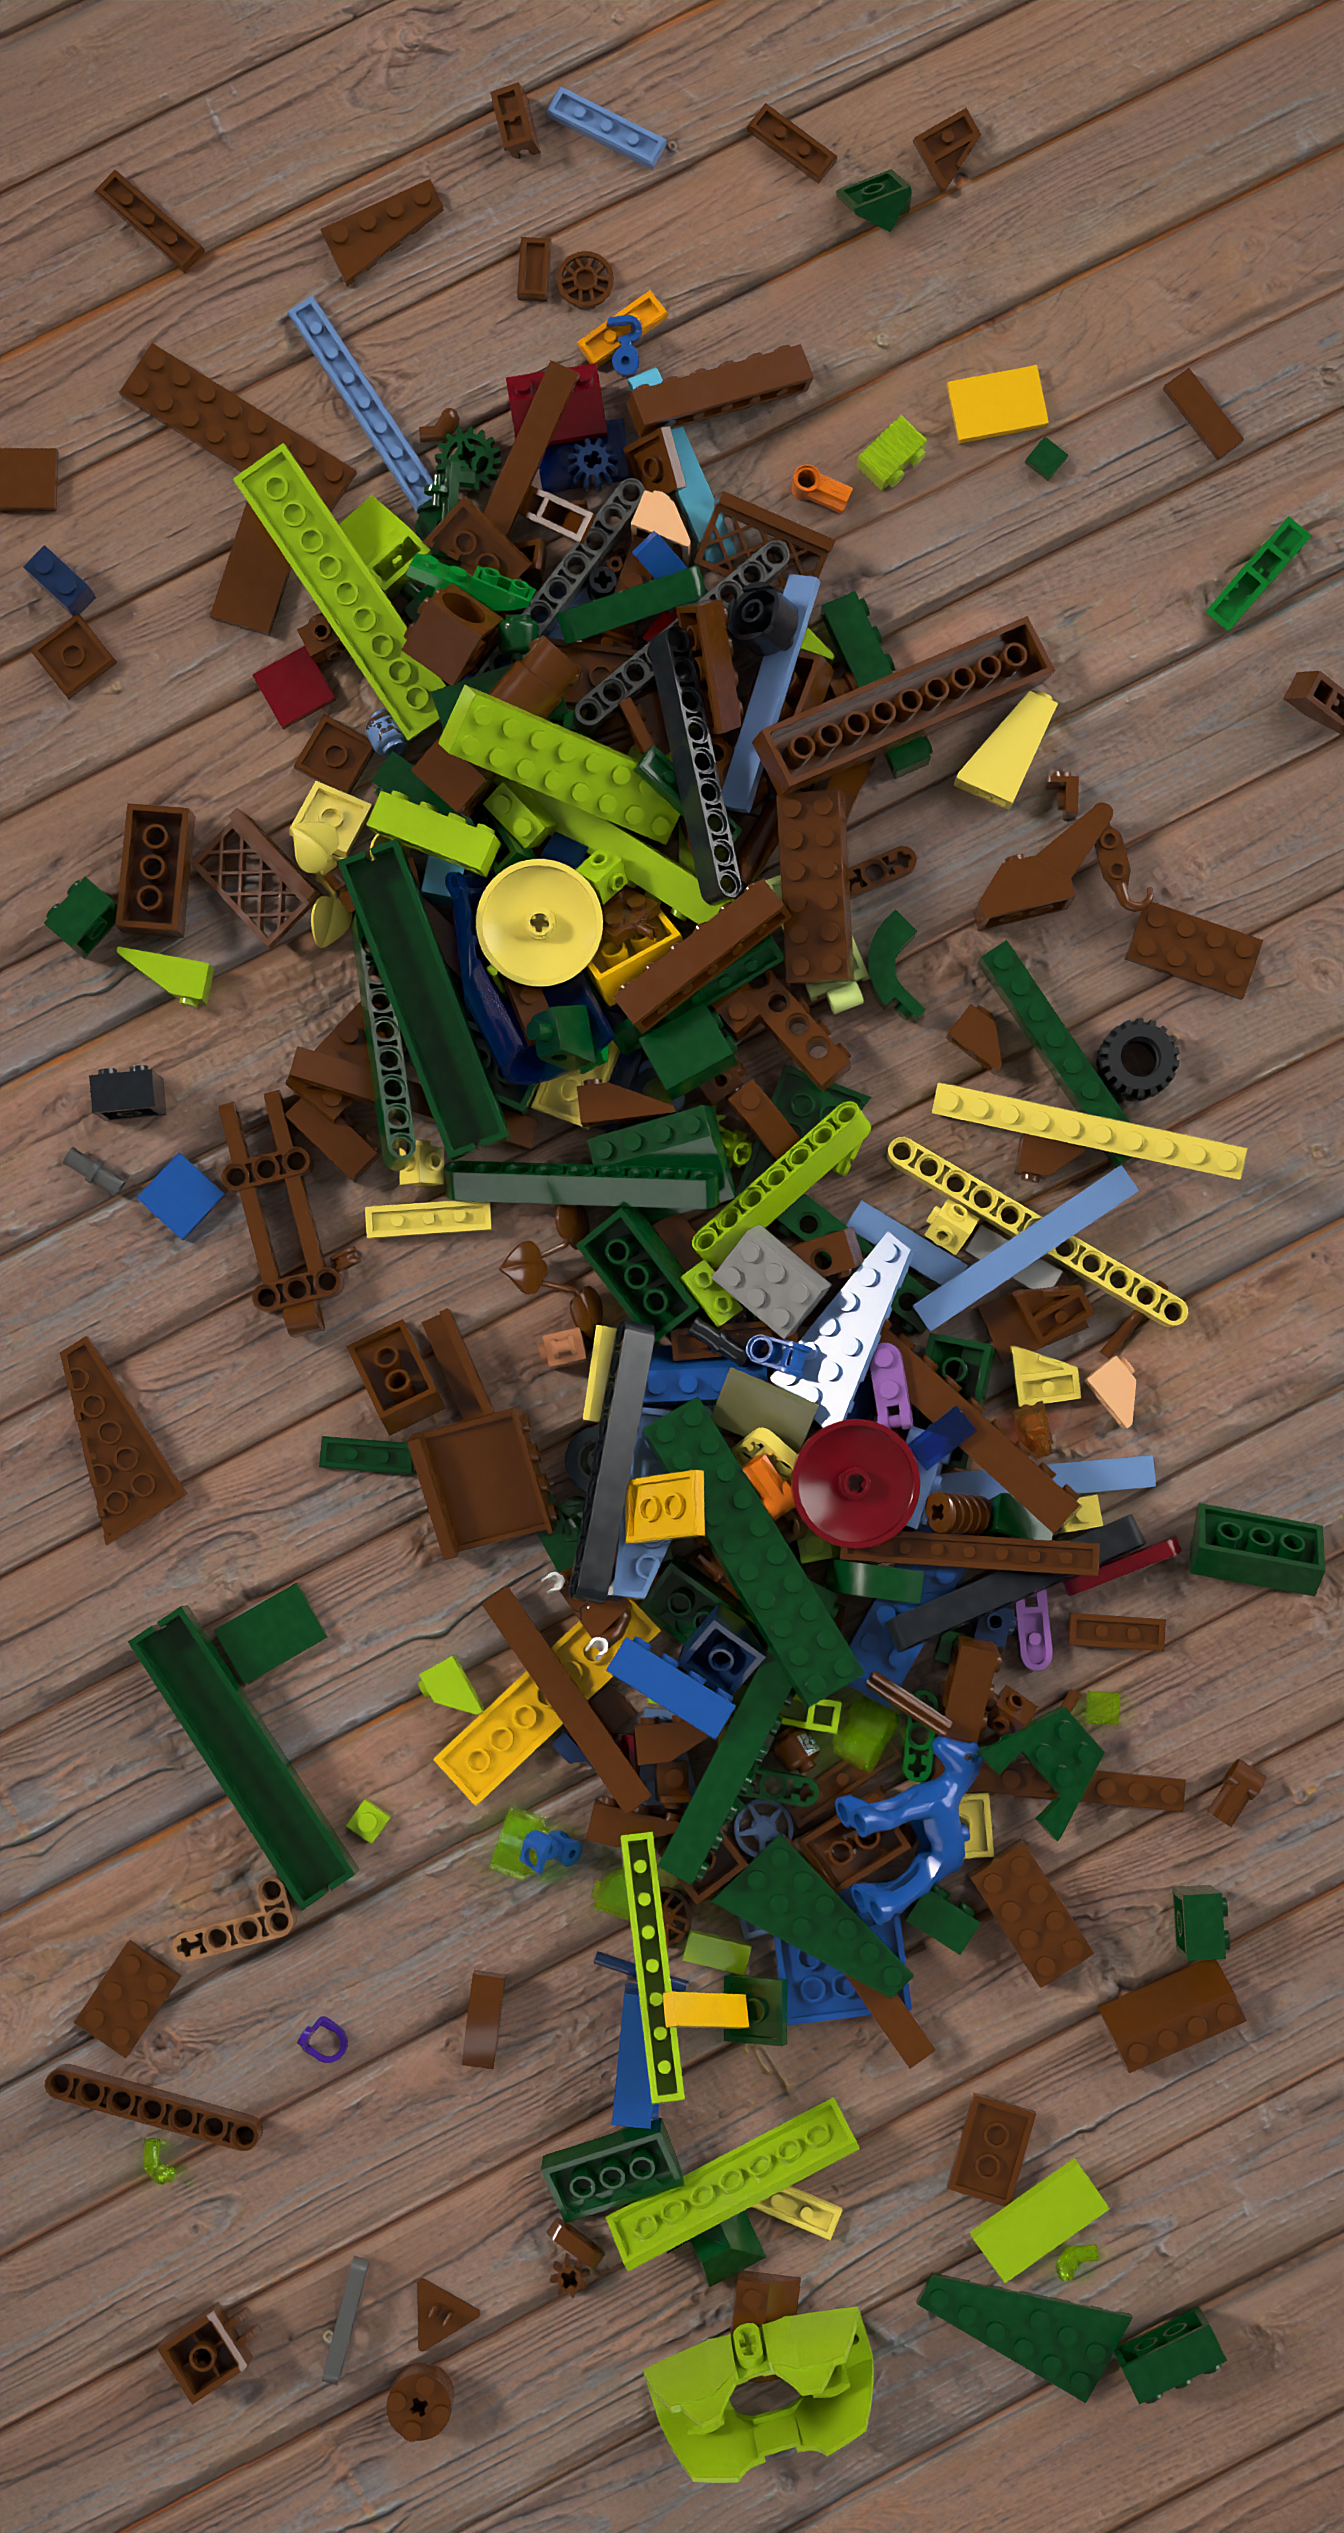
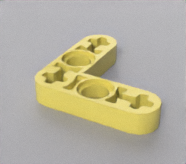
M759 1427L730 1449L741 1468L751 1460L742 1452L751 1458L765 1453L783 1481L786 1479L791 1487V1473L797 1454L770 1430ZM782 1462H785L791 1468L786 1467Z

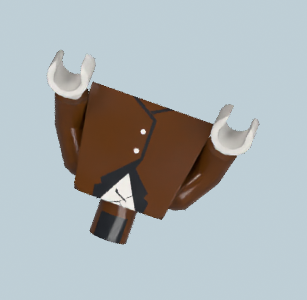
M573 1567L559 1573H549L541 1580L542 1582L551 1580L554 1583V1588L547 1591V1594L552 1595L558 1590L561 1592L592 1638L585 1650L587 1651L590 1647H596L600 1653L594 1660H600L607 1650L624 1636L632 1618L630 1609L633 1605L628 1598L612 1596L613 1576H611L607 1599L604 1604L600 1605L570 1598L569 1587Z

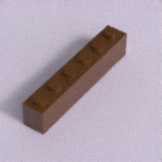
M799 344L792 347L790 345H783L771 353L762 354L758 352L748 356L745 360L738 362L729 360L710 370L705 368L697 369L685 377L671 376L656 385H640L631 392L627 408L640 439L660 427L670 426L672 430L806 392L814 376L802 345Z
M762 878L760 881L748 885L743 894L736 900L724 904L719 909L718 914L708 922L699 924L684 941L677 942L671 946L668 953L660 960L648 964L643 973L636 979L624 983L613 998L633 1025L643 1034L781 926L792 915Z

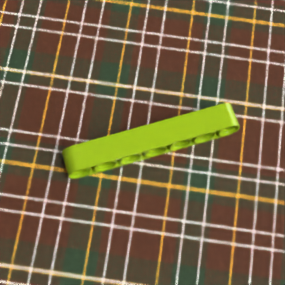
M847 1101L837 1106L695 1234L692 1246L711 1268H718L722 1265L749 1229L757 1225L766 1228L869 1135L871 1124L858 1105L852 1101Z

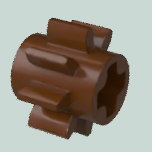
M566 2253L565 2261L562 2263L554 2261L553 2268L558 2273L550 2276V2282H558V2295L565 2291L570 2292L571 2297L574 2298L575 2291L578 2288L582 2290L587 2289V2283L582 2278L590 2275V2269H582V2261L570 2259L568 2253ZM576 2272L575 2278L564 2279L565 2273Z

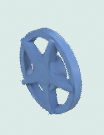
M754 1799L746 1803V1808L737 1814L734 1823V1833L739 1846L747 1854L756 1857L765 1848L766 1841L771 1840L780 1833L777 1831L775 1821L781 1812L787 1818L788 1836L792 1840L793 1821L790 1813L781 1803ZM765 1803L774 1805L778 1809L771 1816L759 1815L753 1806ZM750 1808L754 1817L751 1828L739 1832L741 1817ZM753 1835L759 1840V1853L749 1849L743 1843L740 1836Z

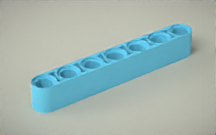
M656 367L627 379L631 392L640 385L649 384L652 386L663 381ZM683 427L672 429L671 432L687 487L676 492L675 496L697 547H699L714 509L715 500ZM719 514L715 525L721 537L729 532L721 514ZM713 531L709 541L716 539ZM731 536L723 539L722 542L728 557L736 555V549ZM717 542L706 547L702 557L703 560L713 564L724 560Z

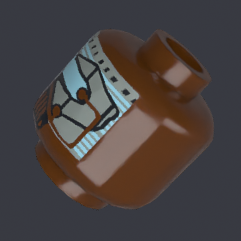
M792 1726L775 1737L776 1743L773 1746V1752L786 1772L798 1770L800 1775L816 1766L814 1759L820 1754V1748L808 1729H798V1727Z

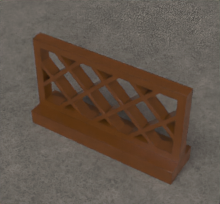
M725 491L717 495L713 505L714 509L694 557V564L721 576L728 577L734 571L731 560L742 555H746L748 560L751 557L750 552L765 546L771 541L780 539L787 543L791 553L789 559L793 558L799 575L808 576L812 574V577L819 579L827 556L832 551L836 540ZM719 514L731 518L735 531L720 537L715 525ZM738 522H741L747 526L740 528ZM752 527L759 530L763 543L748 549L742 531ZM713 531L716 539L709 541ZM737 534L744 551L728 557L722 540ZM766 534L775 538L768 540ZM717 542L724 560L715 564L703 560L702 557L706 547ZM794 546L802 549V551L796 553ZM809 552L819 556L815 568L804 573L798 555ZM773 553L768 554L772 564L781 563V560L776 561ZM726 563L728 570L719 567V565ZM748 573L746 575H743L745 581H747L748 583H754V581L747 579V577H750L754 574ZM782 574L777 577L780 584L774 586V588L778 589L781 587L784 592L787 581L784 582Z
M236 808L228 816L232 821L192 861L191 865L265 945L272 949L315 904L316 900L320 896H324V894L248 814ZM236 831L241 836L240 849L227 850V839ZM257 854L260 857L259 870L246 871L247 855ZM226 855H240L239 871H226ZM211 856H219V872H208L203 867V864ZM266 864L270 867L271 870H266ZM266 875H277L279 877V891H265ZM239 876L238 892L228 893L225 890V877ZM246 876H259L258 892H245ZM279 896L278 913H264L265 897ZM285 896H297L302 904L294 912H285ZM258 897V913L247 914L244 911L245 898ZM264 918H278L277 930L268 937L264 932Z

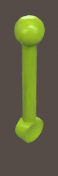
M490 964L486 970L492 976L499 989V997L502 1000H508L509 996L498 976L499 973Z

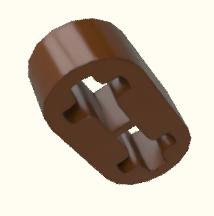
M557 2217L547 2230V2234L552 2240L591 2268L595 2269L605 2256V2252L595 2242L569 2223H565L561 2218Z

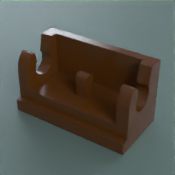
M519 82L491 91L490 94L504 150L509 151L512 157L520 159L519 151L529 150V153L532 155L541 153L528 97Z

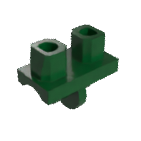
M451 461L450 466L445 467L444 485H442L443 475L434 474L433 484L424 486V494L432 496L433 507H441V497H443L441 521L461 500L458 499L459 489L471 491L474 488L475 472L460 468L461 462Z

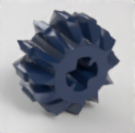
M589 438L585 439V447L575 444L574 451L576 454L568 455V462L571 465L567 468L568 474L574 476L573 483L577 486L584 482V491L586 492L590 490L591 485H595L598 492L602 490L601 483L611 487L613 484L611 476H617L619 473V469L615 466L619 463L618 455L612 454L613 446L609 444L603 447V441L600 438L597 439L595 445H591ZM593 462H598V464L594 465V468L588 467L591 466Z

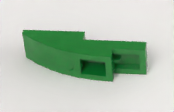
M416 553L406 574L410 578L435 587L434 593L439 588L443 590L454 583L492 611L526 608L529 606L536 589L529 587L526 582L502 576L493 568L478 566L472 576L467 574L463 568L457 566L450 567L438 562L435 557L428 554L421 555Z

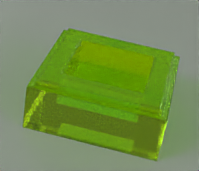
M1087 1690L1085 1722L1119 1725L1121 1693Z

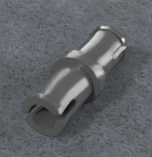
M75 1147L68 1151L62 1162L64 1165L85 1176V1181L88 1183H96L115 1197L121 1192L126 1183L124 1178L122 1179L103 1167V1162L92 1160Z

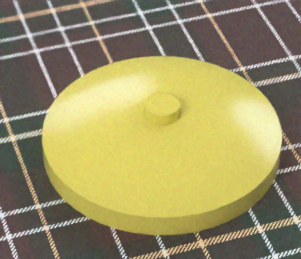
M531 859L509 866L489 883L482 894L477 908L476 930L483 953L502 975L526 986L548 987L572 979L591 962L601 942L603 915L594 889L580 873L557 861Z

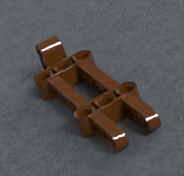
M279 1089L264 1093L265 1104L277 1147L276 1152L250 1158L235 1101L219 1105V1113L232 1161L231 1164L223 1169L221 1177L223 1184L229 1190L241 1196L263 1283L253 1291L252 1302L257 1309L266 1313L283 1311L289 1336L297 1338L325 1330L319 1301L338 1296L343 1291L345 1283L343 1276L339 1272L326 1267L304 1177L313 1171L314 1160L303 1148L295 1146L289 1119L285 1116L287 1112L285 1103ZM297 1155L305 1156V1166L300 1170H293L291 1168L293 1157ZM266 1163H274L275 1173L273 1176L263 1178L261 1176L262 1166ZM236 1171H243L245 1174L244 1182L239 1186H232V1174ZM286 1182L308 1272L281 1279L259 1189ZM332 1274L336 1277V1286L330 1291H325L321 1286V1281L324 1276ZM298 1282L304 1283L306 1286L305 1295L302 1298L294 1299L291 1294L292 1286ZM268 1290L274 1291L276 1295L275 1302L269 1307H264L261 1303L262 1294Z

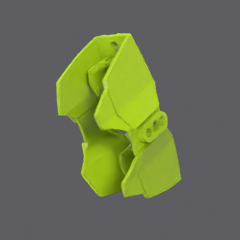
M858 2306L784 2316L776 2321L762 2324L761 2327L754 2323H746L737 2327L733 2335L709 2338L642 2370L665 2437L678 2461L693 2482L739 2483L747 2471L765 2463V2456L796 2447L798 2453L817 2451L825 2456H829L867 2431L874 2386V2358ZM776 2374L793 2386L800 2394L789 2406L756 2416L736 2412L729 2401L737 2385L762 2375L764 2377Z

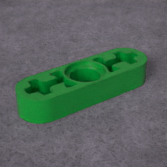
M918 1689L912 1693L919 1700L921 1695H926V1699L932 1703L931 1708L937 1711V1698L932 1692L926 1689ZM907 1714L902 1770L909 1780L922 1782L930 1776L932 1771V1742L935 1739V1732L918 1721L912 1722V1717ZM918 1726L925 1727L929 1732L927 1742L921 1745L915 1744L911 1739L912 1730ZM910 1747L915 1750L928 1749L927 1755L922 1753L920 1755V1763L925 1765L926 1768L925 1771L921 1770L919 1772V1776H914L913 1771L908 1769L909 1764H914L916 1756L915 1753L909 1754Z

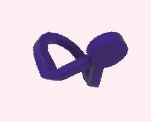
M322 2016L312 2027H306L297 2044L302 2047L304 2052L315 2057L318 2061L332 2063L339 2060L345 2054L348 2047V2038L345 2031L328 2017ZM320 2026L335 2032L339 2036L340 2048L333 2056L322 2055L309 2045L311 2036Z

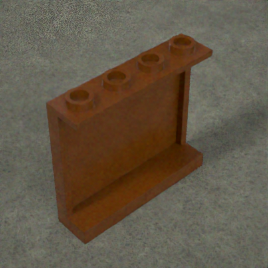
M521 1406L414 1433L407 1441L444 1561L456 1558L461 1551L546 1529L548 1534L553 1533L556 1522L559 1521L557 1507L555 1503H550L547 1492L550 1491L546 1473L541 1474L538 1462H541L538 1445L536 1443L532 1444L529 1432H532L531 1421L527 1413L523 1414Z

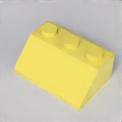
M596 1325L583 1420L586 1422L600 1423L616 1328Z

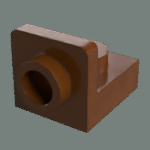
M1065 771L1054 772L1053 776H1047L1045 789L1063 790V792H1058L1057 809L1063 810V820H1075L1078 814L1079 776H1071L1070 772Z
M673 1760L667 1763H656L655 1800L664 1803V1808H683V1803L690 1802L692 1799V1795L689 1794L688 1761Z

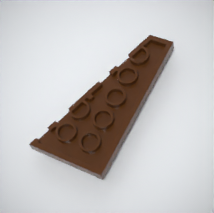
M85 1336L60 1352L68 1390H70L74 1405L75 1419L80 1430V1440L91 1486H93L97 1501L96 1507L102 1522L105 1545H110L188 1493L89 1336Z

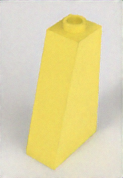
M1029 691L958 772L953 786L1010 810L1058 703L1052 701L1053 698L1044 692L1037 691L1034 693Z

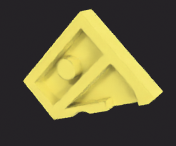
M1015 1345L1010 1346L1017 1405L1019 1407L1081 1399L1078 1368L1075 1365Z

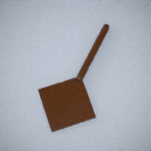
M611 1683L588 1702L610 1735H613L636 1715V1712Z

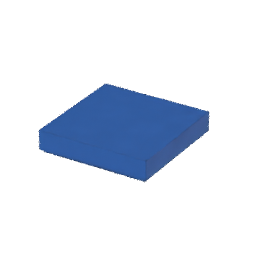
M178 1153L142 1191L137 1199L184 1241L226 1195L181 1153Z

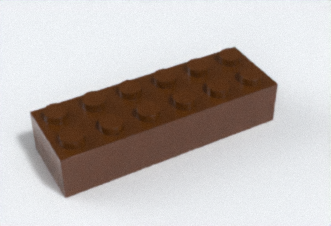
M839 789L791 793L782 798H779L778 794H776L782 903L792 915L791 918L783 923L786 982L794 986L854 981L844 793Z

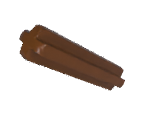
M874 1671L866 1681L867 1688L939 1736L944 1737L952 1727L951 1720L879 1672Z

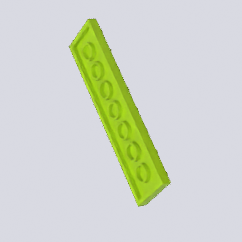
M832 2097L684 2175V2186L639 2199L605 2218L627 2271H630L854 2153L860 2147L835 2098Z

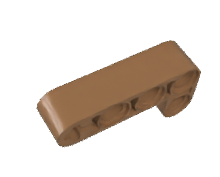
M271 1873L259 1882L257 1886L259 1910L182 1931L173 1940L171 1945L174 1957L182 1962H190L288 1934L296 1925L297 1912L293 1897L278 1873ZM268 1881H274L279 1884L281 1888L279 1896L273 1897L267 1893L266 1883ZM281 1912L287 1916L289 1922L287 1927L280 1928L275 1925L273 1920L275 1913ZM245 1921L254 1922L258 1929L257 1935H247L243 1930V1923ZM214 1929H220L225 1932L227 1937L225 1944H217L213 1940L212 1932ZM201 1938L203 1939V1943L197 1944L191 1950L188 1947L183 1948L182 1946L186 1939L189 1943L198 1941Z

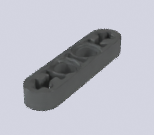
M358 2256L353 2257L322 2382L334 2385L339 2383L370 2262L369 2259Z

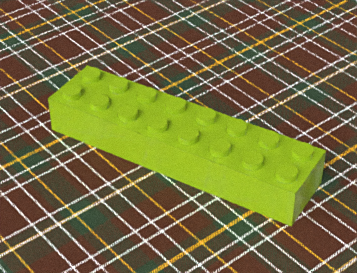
M464 685L438 742L449 754L665 845L680 816L679 812L634 771L639 760L467 685Z

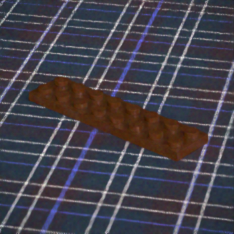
M153 343L119 391L121 398L240 472H243L284 443L330 512L333 511L357 475L356 470Z

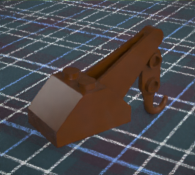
M1104 802L1097 803L1035 856L1024 858L1023 854H1016L1007 857L1005 863H1002L973 913L977 930L981 931L1067 910L1076 897L1071 879L1093 846H1095L1103 879L1115 892L1120 905L1132 912L1143 911L1148 908L1154 897L1152 887L1147 888V896L1141 902H1134L1129 897L1128 885L1131 869L1122 835L1110 825L1113 817L1112 807Z

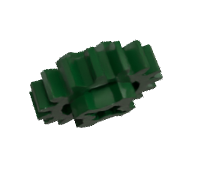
M469 426L467 433L463 434L459 427L456 430L457 436L453 437L449 433L446 434L447 444L439 442L438 448L441 453L435 454V461L439 464L436 466L437 474L443 475L442 483L444 485L445 467L450 466L451 461L461 462L460 468L470 470L469 465L464 460V453H467L468 458L472 461L471 471L475 472L473 489L478 495L480 494V486L483 485L485 488L490 489L489 479L497 480L499 478L498 472L495 469L502 468L501 460L498 459L501 456L499 447H494L495 441L493 437L485 440L484 430L479 431L476 435L474 434L473 427ZM457 448L455 453L453 455H450L453 452V450ZM486 467V469L484 470V472L479 475V473L481 472L482 468ZM463 490L464 496L468 495L469 490Z

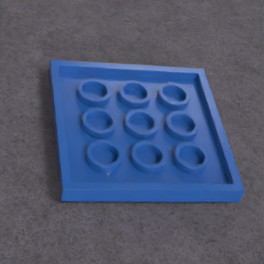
M886 1880V1881H878V1882H870V1883H872V1884H877V1885H885V1884H887V1883H889V1882H892V1881H894V1880ZM852 1885L839 1892L838 1895L906 1965L900 1914L893 1915L889 1922L878 1925L869 1912L864 1914L858 1910L852 1898ZM774 1936L779 1978L788 1979L787 2026L872 2015L844 1973ZM908 1982L897 1994L908 2010H912Z

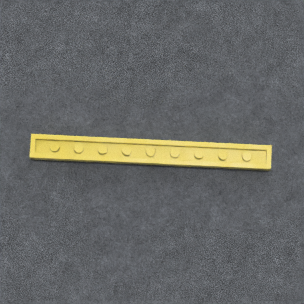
M941 1082L937 1084L932 1109L933 1114L1239 1180L1242 1178L1248 1151L1247 1147Z

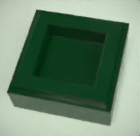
M1044 436L1026 458L1025 464L1049 481L1067 460L1068 454Z

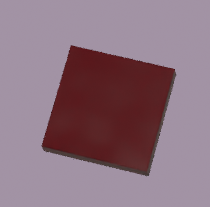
M305 646L252 674L283 730L336 701L333 692Z

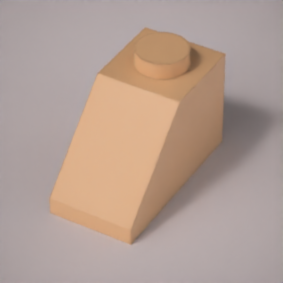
M1113 1356L1085 1378L1083 1382L1120 1427L1127 1429L1133 1422L1136 1379L1132 1374L1135 1370L1124 1357L1119 1359L1117 1356Z

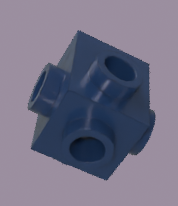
M1004 1607L970 1622L972 1627L969 1636L974 1639L991 1641L995 1645L1005 1647L1007 1635H1012L1016 1626L1017 1617L1013 1616L1014 1610L1010 1607ZM995 1616L994 1623L990 1624V1618Z

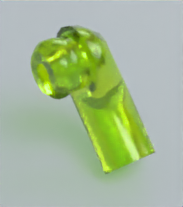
M144 2139V2170L156 2184L164 2185L165 2182L171 2183L175 2178V2169L170 2165L164 2166L159 2159L160 2139Z
M1077 2245L1065 2248L1055 2266L1058 2278L1062 2281H1070L1073 2279L1081 2262L1098 2261L1097 2245Z

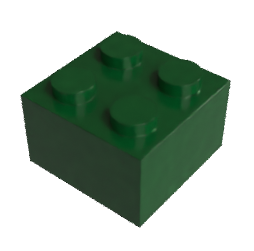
M86 876L82 881L77 880L70 886L67 891L68 896L61 904H55L48 911L47 919L44 922L49 929L84 959L115 926L117 904Z
M1211 1885L1172 1887L1176 1951L1187 1961L1226 1959L1225 1950H1230V1935L1228 1930H1224L1223 1917H1228L1226 1897H1222V1893Z

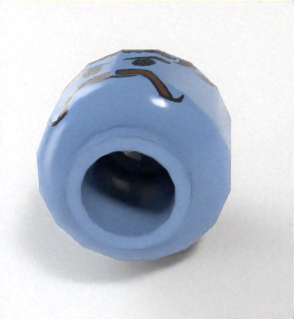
M378 710L371 716L366 725V734L373 749L378 754L385 755L386 757L392 751L398 755L402 754L407 749L409 741L388 710Z

